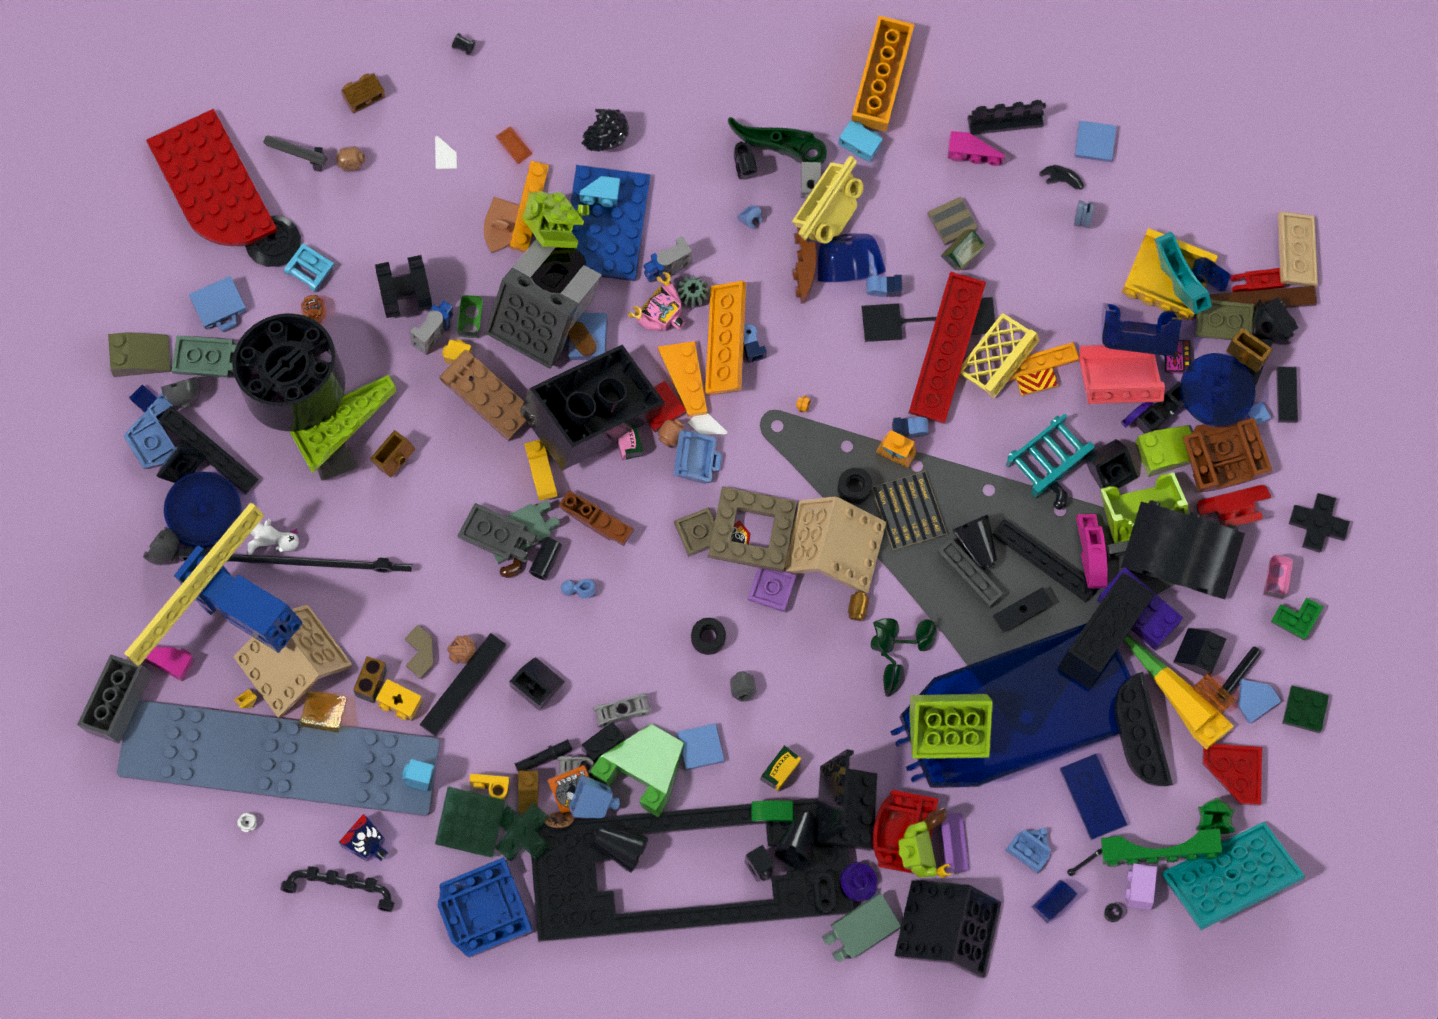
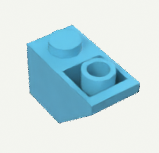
M599 177L580 191V201L587 205L596 203L602 204L604 207L617 206L620 178Z

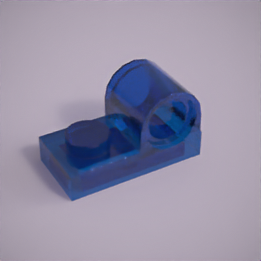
M1208 258L1195 259L1191 270L1200 283H1208L1220 292L1226 291L1231 274Z

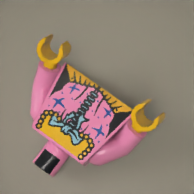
M663 272L665 275L664 281L660 276L657 277V281L664 283V285L659 286L642 308L638 306L632 307L635 310V315L632 312L628 313L630 318H636V321L646 330L666 331L670 325L680 330L686 322L679 317L682 302L675 286L670 281L671 276L669 273Z

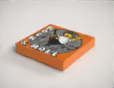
M584 765L548 779L559 811L563 814L570 811L569 807L581 775L589 777Z

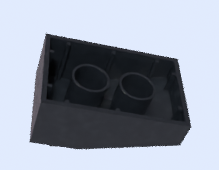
M622 344L530 387L520 412L563 471L594 456L618 441L620 437L635 427L639 428L658 416L665 402Z

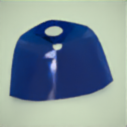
M841 234L833 237L829 243H821L818 255L819 282L858 280L886 272L879 246L870 234ZM843 236H852L851 238L841 239ZM852 241V244L847 245L845 242Z

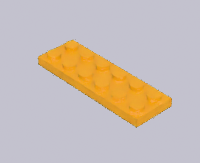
M743 280L710 287L705 393L708 395L741 390L746 282Z

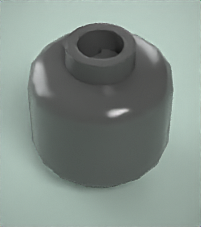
M741 671L731 678L732 696L741 702L751 700L756 694L754 676Z

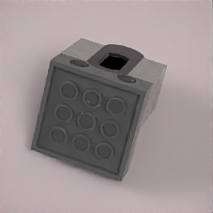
M536 239L502 279L485 334L551 369L561 356L569 330L593 302L602 275L586 266V259L578 250L574 248L555 247L553 249L551 247H542Z

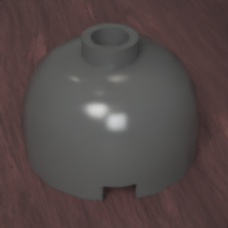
M198 376L161 387L165 399L173 406L180 405L181 409L192 406L191 402L199 397L201 390Z
M165 526L164 530H161L149 545L150 550L148 552L145 551L143 558L154 565H165L169 561L174 562L179 553L177 552L179 540L176 534Z

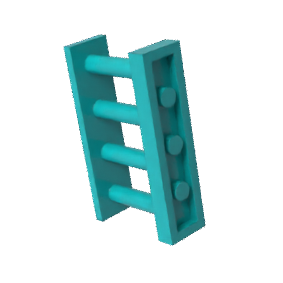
M1063 414L1061 417L1059 415L1050 422V426L1017 451L1015 449L1007 456L1006 466L1010 467L1015 463L1033 483L1031 494L1035 498L1081 463L1085 456L1094 451L1095 446L1091 442L1086 445L1084 443L1081 444L1064 425L1067 419L1066 414ZM1058 429L1074 446L1076 453L1072 456H1067L1049 435ZM1042 440L1062 460V464L1059 467H1053L1035 447ZM1028 451L1047 471V476L1044 479L1038 478L1021 459Z

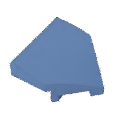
M1240 679V690L1236 703L1248 723L1253 722L1281 702L1271 685Z
M1046 828L1034 831L1022 830L1021 833L1015 836L1005 851L1035 873H1038L1050 857L1049 854L1051 852L1047 841Z

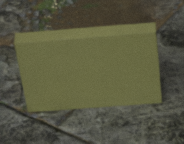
M1211 300V308L1196 314L1194 337L1232 340L1241 328L1252 334L1254 304Z

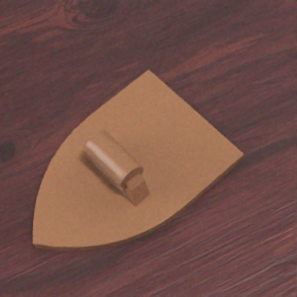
M497 197L493 198L484 221V238L491 253L497 252L510 244L519 205Z

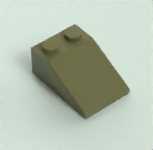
M133 332L108 334L110 369L113 377L171 372L168 335Z

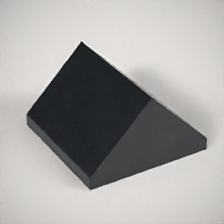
M182 439L159 468L157 477L184 486L206 456Z

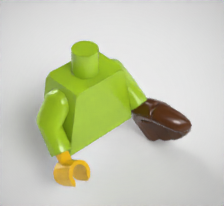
M946 808L933 810L928 813L922 822L910 825L904 833V838L898 842L900 847L899 855L902 858L903 866L911 869L917 877H936L938 875L940 878H945L951 875V873L947 874L944 871L945 868L950 867L949 864H944L938 867V869L935 868L936 863L929 835V829L937 827L946 820Z

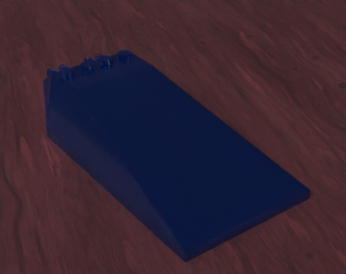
M1087 623L934 677L919 695L987 694L993 702L990 754L986 758H917L918 762L906 767L907 771H913L919 767L922 768L923 773L914 775L911 778L912 783L926 778L930 788L980 787L1118 736L1119 731L1114 715L1115 697L1123 682L1131 676L1119 649L1117 648L1090 690L1057 668ZM910 705L899 716L903 726L890 731L892 736H896L904 731L908 736L895 742L897 747L909 742L911 743Z

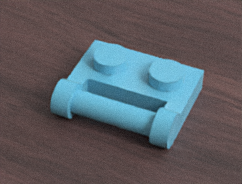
M302 244L284 268V272L288 275H293L310 286L312 291L316 292L334 267V263L305 244ZM299 264L316 275V279H311L297 270L295 266Z

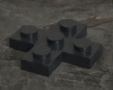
M1317 493L1312 510L1298 505L1293 506L1288 524L1306 529L1303 548L1320 553L1326 536L1341 541L1345 540L1350 521L1331 516L1336 498Z

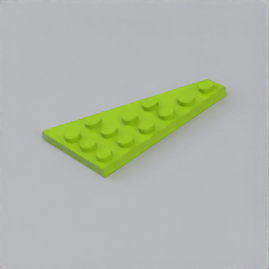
M389 375L344 395L335 411L321 423L305 430L289 431L311 473L315 472L397 391Z

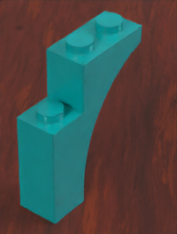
M1169 232L1155 238L1161 270L1171 278L1175 295L1194 314L1211 308L1209 291L1191 271L1179 248L1175 235Z

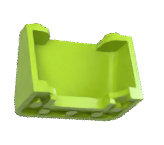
M1174 472L1160 475L1156 480L1155 487L1120 495L1118 488L1114 486L1100 489L1104 510L1115 543L1129 541L1141 501L1149 503V500L1161 503L1160 507L1188 514V503Z

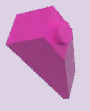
M155 647L144 660L180 681L184 679L194 662L191 653L187 650L169 647Z

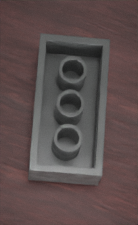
M110 654L77 725L87 733L119 744L150 680L152 672L141 664L138 667L132 661Z

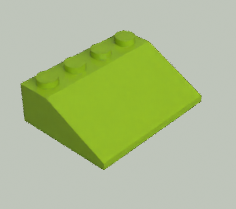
M987 694L910 695L909 715L912 758L989 757L993 702Z

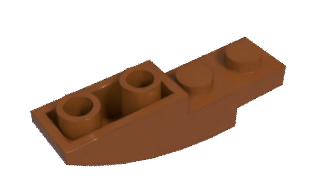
M797 227V232L794 233V242L799 245V250L797 251L798 262H796L795 269H792L793 280H797L798 284L795 287L796 297L800 298V302L803 304L809 296L814 280L816 245L815 242L808 243L807 240H804L798 234L801 229Z
M571 491L566 493L558 505L559 508L609 541L611 539L622 546L626 544L634 532V529L629 525L603 512L600 507Z

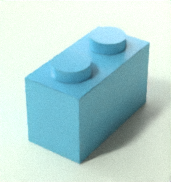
M850 120L839 137L838 145L870 163L881 147L883 138L877 132L867 130L861 123Z
M411 759L409 764H405L402 779L405 780L404 786L427 792L434 765Z

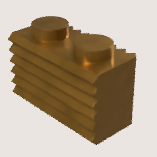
M368 73L364 74L359 78V81L355 83L349 82L341 89L342 96L352 113L358 112L362 108L368 107L385 97L384 88L375 76V73L370 75Z

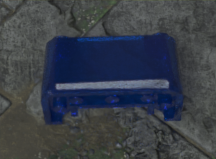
M1103 303L1102 342L1106 348L1171 356L1177 351L1182 322L1178 312H1162L1158 317L1156 325L1120 320L1121 312L1119 307L1114 304Z

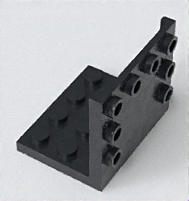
M846 749L820 766L815 842L871 851L873 850L878 773L849 769L850 756L854 754V750Z
M912 880L894 956L902 959L950 963L978 978H985L1002 902L971 885Z

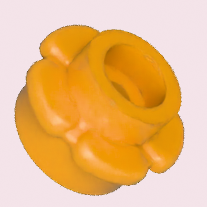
M806 395L798 398L796 408H798L800 413L801 411L807 413L811 398L806 397Z

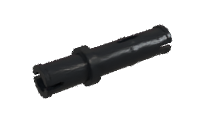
M567 739L554 746L549 745L547 746L548 749L514 763L517 771H528L549 760H556L558 756L572 751L569 740Z

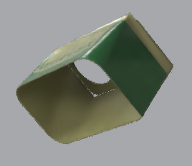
M968 229L941 254V257L954 270H963L986 244L973 229Z

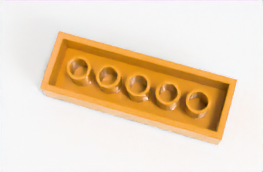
M878 16L851 120L853 122H859L867 128L887 132L914 24Z

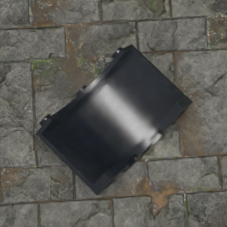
M1149 500V503L1141 501L1121 568L1125 567L1132 572L1165 580L1166 582L1225 600L1245 533L1238 531L1239 527L1228 524L1225 527L1201 519V515L1190 512L1188 515L1160 507L1161 503Z

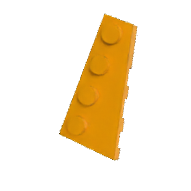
M695 341L658 346L657 350L664 361V365L669 372L672 383L679 394L688 417L706 415L707 408Z

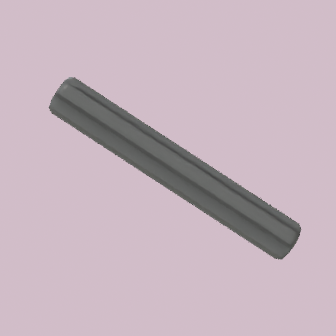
M269 135L265 136L263 143L268 147L319 165L326 164L327 157L324 154Z

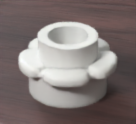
M244 813L238 819L237 824L243 832H249L256 828L257 819L253 814Z

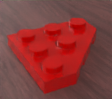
M1214 744L1207 750L1203 747L1202 764L1240 805L1260 806L1262 747Z

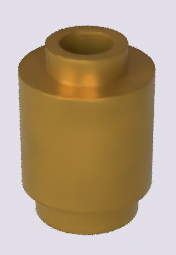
M856 591L855 594H851L847 612L849 619L863 621L864 617H866L870 600L869 597H866V593Z

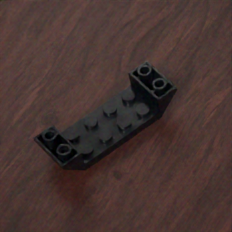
M1123 572L1057 668L1090 690L1155 593Z

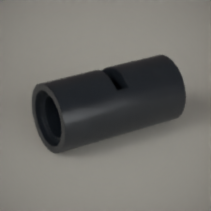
M545 537L529 573L538 579L546 580L562 548V544L552 538Z

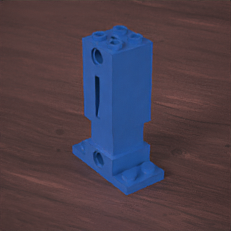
M197 546L174 574V577L181 585L208 554L202 547ZM222 566L195 599L208 614L212 615L216 610H219L229 623L277 653H280L287 645L288 641L303 623L288 604L239 574L234 578L224 566Z

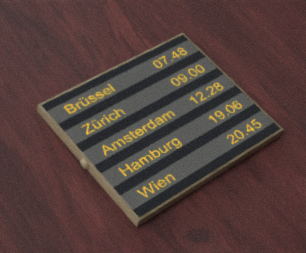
M926 471L872 486V492L881 518L886 522L885 530L893 551L947 535Z

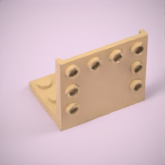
M837 496L799 500L784 571L792 574L819 572L858 592L868 594L886 522Z
M308 604L292 609L303 623L280 653L251 637L233 656L277 717L283 716L319 678L347 670L353 665Z

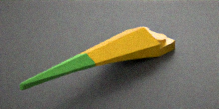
M1126 635L1123 641L1158 684L1192 737L1206 750L1233 729L1234 725L1220 713L1221 710L1130 635Z

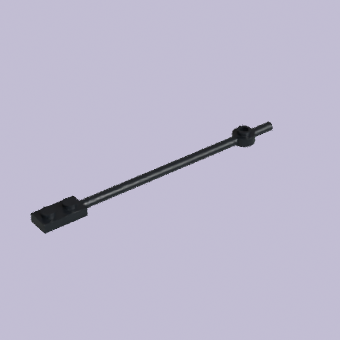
M186 546L184 549L179 548L178 556L180 561H186L195 547ZM210 547L204 548L207 553L212 549ZM232 554L227 560L229 562L367 569L380 573L392 571L412 572V564L392 563L388 558L382 557L374 562Z

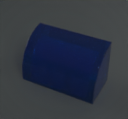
M1058 880L1031 907L1048 924L1077 896V893L1067 883Z

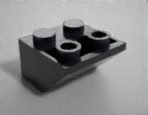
M536 657L522 666L509 681L510 687L539 711L565 683L563 679Z

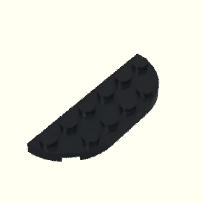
M1139 672L1123 682L1118 689L1114 702V715L1125 758L1132 772L1143 782L1158 787L1171 786L1173 783L1144 673Z

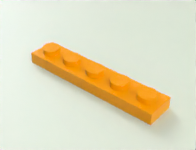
M530 161L509 245L510 249L526 252L529 248L532 231L522 218L529 192L537 193L538 191H543L549 165Z

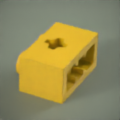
M387 679L376 698V702L379 704L378 707L386 712L391 710L396 713L395 716L399 719L412 721L422 703V696ZM394 700H402V703H398L397 705H395Z

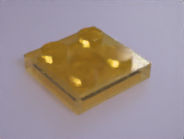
M308 691L300 720V727L339 733L347 697Z

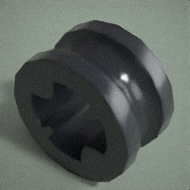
M1116 903L1108 904L1105 908L1104 916L1109 922H1117L1122 916V909ZM1112 908H1115L1119 915L1110 917L1108 910L1111 911Z

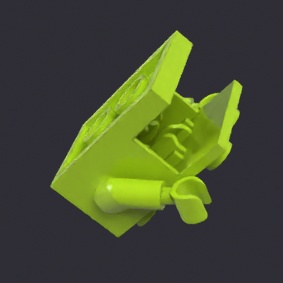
M529 192L522 219L542 247L577 248L578 240L573 235L572 229L574 225L584 224L582 217L589 216V205H578V209L575 210L565 195L560 192Z

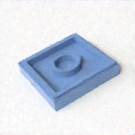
M1079 120L1075 157L1112 162L1116 126Z
M716 724L678 731L679 740L684 742L682 755L686 770L724 762Z

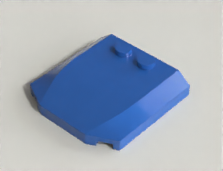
M504 857L440 883L438 899L440 914L451 943L468 958L533 932L515 880Z

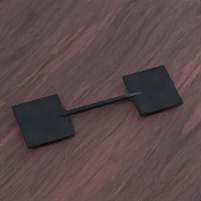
M992 297L981 299L971 335L986 334L995 323ZM899 303L861 306L865 342L902 340L901 326L904 323L936 320V317L903 319L900 316Z

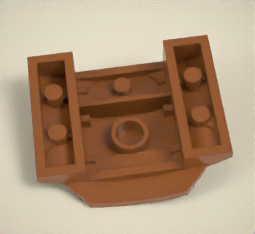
M1231 416L1215 422L1197 425L1192 434L1182 437L1198 492H1209L1236 486L1261 478L1272 472V467L1255 418L1240 421Z

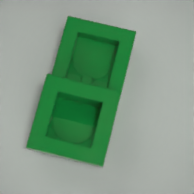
M752 801L753 822H789L794 819L793 801Z

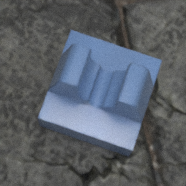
M755 205L748 206L737 216L739 221L749 228H755L752 223L754 218L757 222H762L763 220L760 214L761 210Z

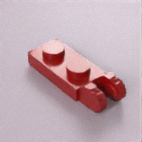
M1280 268L1247 271L1230 276L1231 282L1245 280L1246 283L1232 287V292L1285 287V283H1281Z

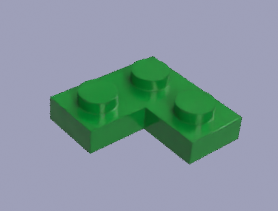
M1307 597L1298 613L1280 604L1271 623L1305 641L1323 606Z

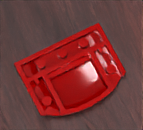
M892 790L889 793L890 795L882 802L875 819L873 829L875 857L879 868L914 874L911 869L903 866L902 858L899 855L900 847L898 842L904 838V833L910 825L922 822L928 813L937 809L939 798ZM929 829V835H930V840H931V841H932L933 829Z

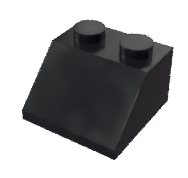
M1117 439L1084 457L1088 469L1100 489L1109 486L1119 489L1138 478L1128 448Z
M1188 628L1173 663L1209 678L1218 661L1226 638L1210 631Z

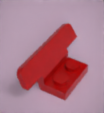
M1258 485L1199 500L1197 511L1200 515L1216 512L1220 525L1225 527L1228 524L1238 526L1263 519L1262 512L1256 511L1254 502L1272 497L1265 485Z

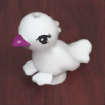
M269 518L265 521L264 525L259 522L250 533L254 539L247 544L248 555H252L255 549L260 546L277 545L275 550L280 552L294 551L299 545L297 528L289 532H279L271 526Z

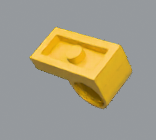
M470 773L469 782L470 785H473V788L485 789V787H489L491 800L497 803L506 800L510 785L509 777ZM502 788L504 792L502 795L497 796L493 794V790Z

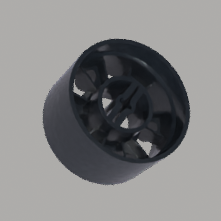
M293 313L267 317L250 327L240 338L235 348L232 361L234 377L249 410L264 425L280 431L305 430L327 419L341 402L346 383L343 366L329 333L312 318ZM324 352H328L331 355V362L323 360L315 362V357ZM251 374H259L260 379H254L249 383ZM275 396L284 402H270V400Z

